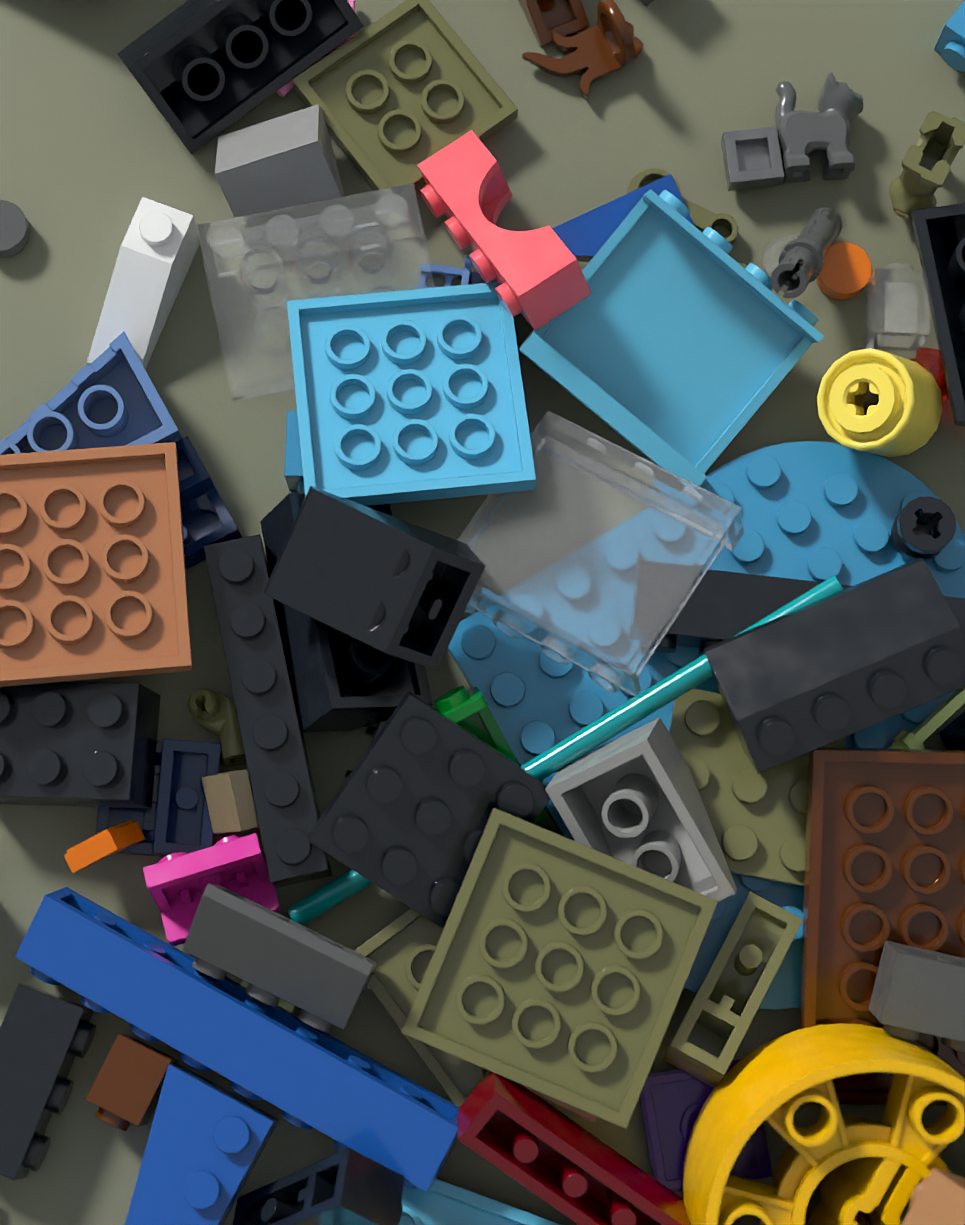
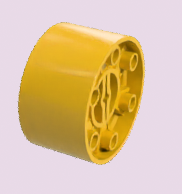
M839 1023L812 1026L784 1034L761 1045L741 1059L725 1074L708 1096L695 1120L687 1143L682 1178L683 1201L689 1224L731 1225L736 1218L745 1214H752L760 1218L759 1225H804L809 1199L818 1183L822 1180L820 1187L821 1200L806 1225H900L899 1216L909 1198L911 1199L917 1185L929 1177L932 1169L936 1168L950 1173L938 1154L950 1142L957 1139L965 1127V1079L939 1056L913 1040L888 1034L882 1028L861 1024ZM895 1072L882 1123L864 1117L841 1116L831 1079L855 1073ZM934 1100H946L947 1110L931 1126H923L921 1115L926 1105ZM809 1101L821 1103L822 1112L816 1123L807 1128H799L793 1125L794 1112L801 1104ZM764 1120L789 1142L777 1163L772 1186L729 1175L739 1152L748 1138Z

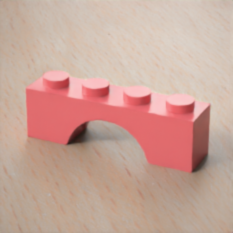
M472 130L417 165L427 185L420 190L427 206L436 218L443 214L447 216L448 220L444 222V225L460 250L468 246L471 247L474 252L469 254V257L474 267L486 283L493 279L497 281L499 286L495 288V292L512 317L521 313L535 331L591 295L577 259L549 225L528 231H510L496 226L499 214L513 195L497 160Z

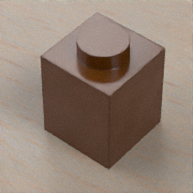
M118 1034L85 1100L99 1106L95 1114L97 1118L118 1129L127 1131L131 1123L137 1126L147 1125L158 1104L168 1065L178 1064L179 1060L128 1034Z

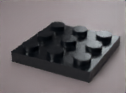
M407 691L308 834V841L444 929L493 808L534 823L550 800L545 790L548 784L410 691Z

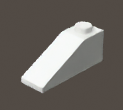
M142 197L118 253L87 363L89 365L110 347L109 344L124 331L146 369L201 242L193 215Z

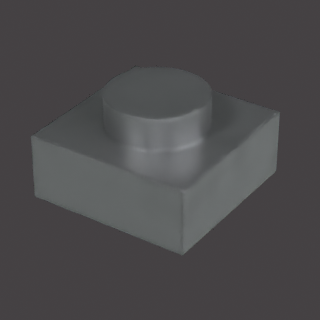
M776 126L723 132L721 147L728 191L779 186L782 184L784 172Z

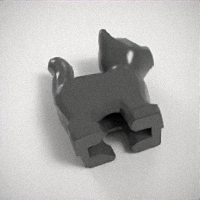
M829 73L818 97L819 112L795 111L797 95L794 87L787 81L780 82L776 87L779 102L775 113L785 182L810 181L808 169L812 168L811 160L819 159L823 162L825 181L847 179L855 167V155L849 152L851 140L850 123L855 116L863 111L864 101L862 95L854 92L847 83L837 82L833 73Z

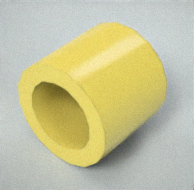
M872 348L851 351L836 360L822 377L817 394L818 416L827 434L842 446L886 457L909 455L924 446L937 430L943 411L941 390L929 371L917 362ZM870 390V392L879 395L878 405L869 406L867 415H865L863 404L866 394Z

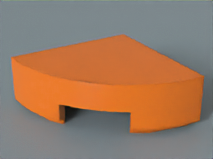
M131 820L108 828L66 850L67 853L64 857L71 872L75 873L145 840V837L138 822Z

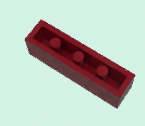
M488 1071L457 1110L458 1140L578 1225H690L683 1198L522 1084Z

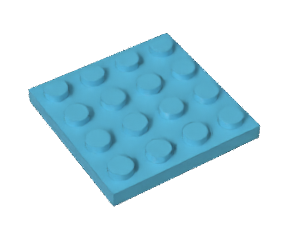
M497 282L287 301L305 497L310 486L358 504L370 506L535 490L536 475L514 318L505 309L495 292V288L499 286Z

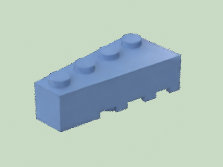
M123 331L109 344L110 347L90 365L87 363L71 378V382L47 403H42L28 416L29 419L8 438H3L0 441V455L176 442L182 438L126 333Z

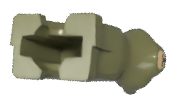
M935 111L928 113L919 129L920 138L916 145L910 146L902 160L901 166L903 171L901 175L890 181L889 195L893 204V211L896 215L909 219L913 210L932 208L937 205L934 193L944 183L951 170L952 162L965 144V122L956 117L950 119Z

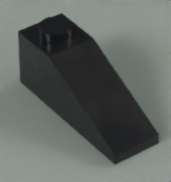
M347 1148L238 1197L233 1225H398L403 1211L401 1201L405 1176Z

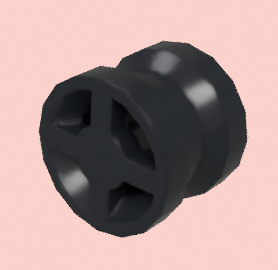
M928 496L918 497L910 501L896 517L891 528V540L896 551L904 558L912 561L918 558L928 561L936 557L953 539L956 530L955 516L951 508L940 499ZM917 519H919V520H925V521H928V522H927V523L917 522Z

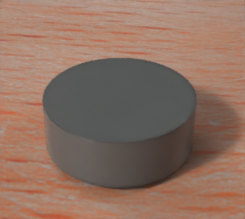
M0 200V258H8L18 254L25 248L30 238V226L23 211L17 205L9 201Z

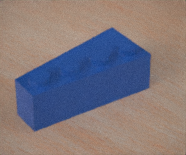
M169 1064L125 1225H223L276 1128L279 1119L180 1064Z

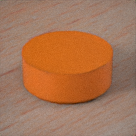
M839 242L832 244L824 255L825 264L821 273L815 279L816 283L824 294L833 299H852L865 289L871 277L872 265L870 258L861 247L853 243Z

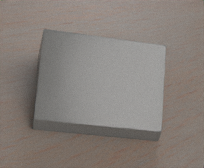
M319 104L218 137L215 176L240 231L247 241L348 209L323 110Z

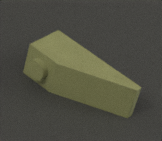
M750 891L663 1058L664 1061L713 1088L718 1085L725 1075L803 919Z

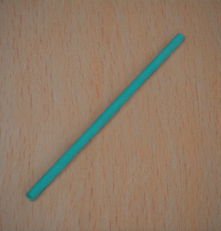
M832 576L738 634L844 589L838 579ZM705 654L531 759L521 767L543 780L713 677ZM351 869L288 907V913L293 921L305 925L368 887L372 882Z

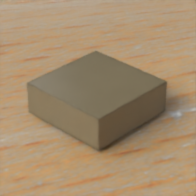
M247 769L201 777L213 834L238 832L259 827Z

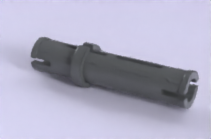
M819 208L810 215L798 238L790 241L784 247L778 259L779 265L774 269L771 276V285L777 294L781 287L785 285L788 289L782 297L796 298L806 290L808 283L813 282L819 276L825 264L824 255L834 240L840 235L843 228L842 219L837 212L832 220H830L827 216L832 209Z

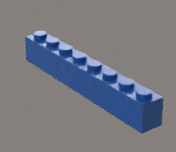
M65 887L44 896L15 958L31 966L30 972L37 979L51 985L63 984L80 994L79 1000L96 1012L104 1014L114 1013L130 1023V1030L137 1036L151 1042L163 1041L180 1051V1058L188 1065L202 1071H211L212 1069L231 1080V1087L242 1096L252 1100H262L263 1098L282 1109V1116L291 1124L306 1130L315 1128L333 1138V1144L339 1151L350 1148L405 1176V1188L416 1189L419 1187L427 1192L437 1179L458 1139V1106L332 1035L304 1023L298 1019V1016L278 1005L273 1007L245 993V987L227 976L224 981H220L191 966L194 961L193 957L72 889Z

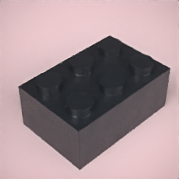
M52 682L0 687V804L152 809L161 695L139 683Z

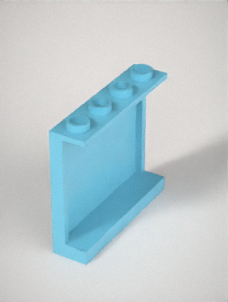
M650 189L582 270L591 295L537 330H533L518 348V351L680 486L694 494L707 478L704 473L813 343H819L824 338V335L814 328L819 319L808 308L795 299H792L787 305L771 291L773 288L771 277L753 263H749L746 268H743L728 254L733 249V246L723 236L708 226L701 232L685 218L690 210L678 198L666 190H663L658 196Z

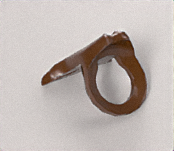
M601 0L597 6L598 16L596 25L573 37H564L553 32L552 37L556 48L570 54L562 58H551L540 53L525 52L522 54V59L548 74L559 77H570L584 73L579 83V89L581 94L587 98L589 88L594 81L616 72L634 61L642 51L643 43L634 38V27L625 20L617 4L613 0Z

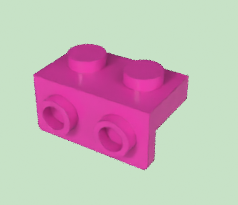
M256 833L247 836H228L219 840L214 846L189 854L184 852L173 853L163 857L156 864L143 867L147 889L161 912L166 938L171 946L181 945L186 942L202 894L208 883L228 888L278 914L281 911L276 888L270 882L265 853Z

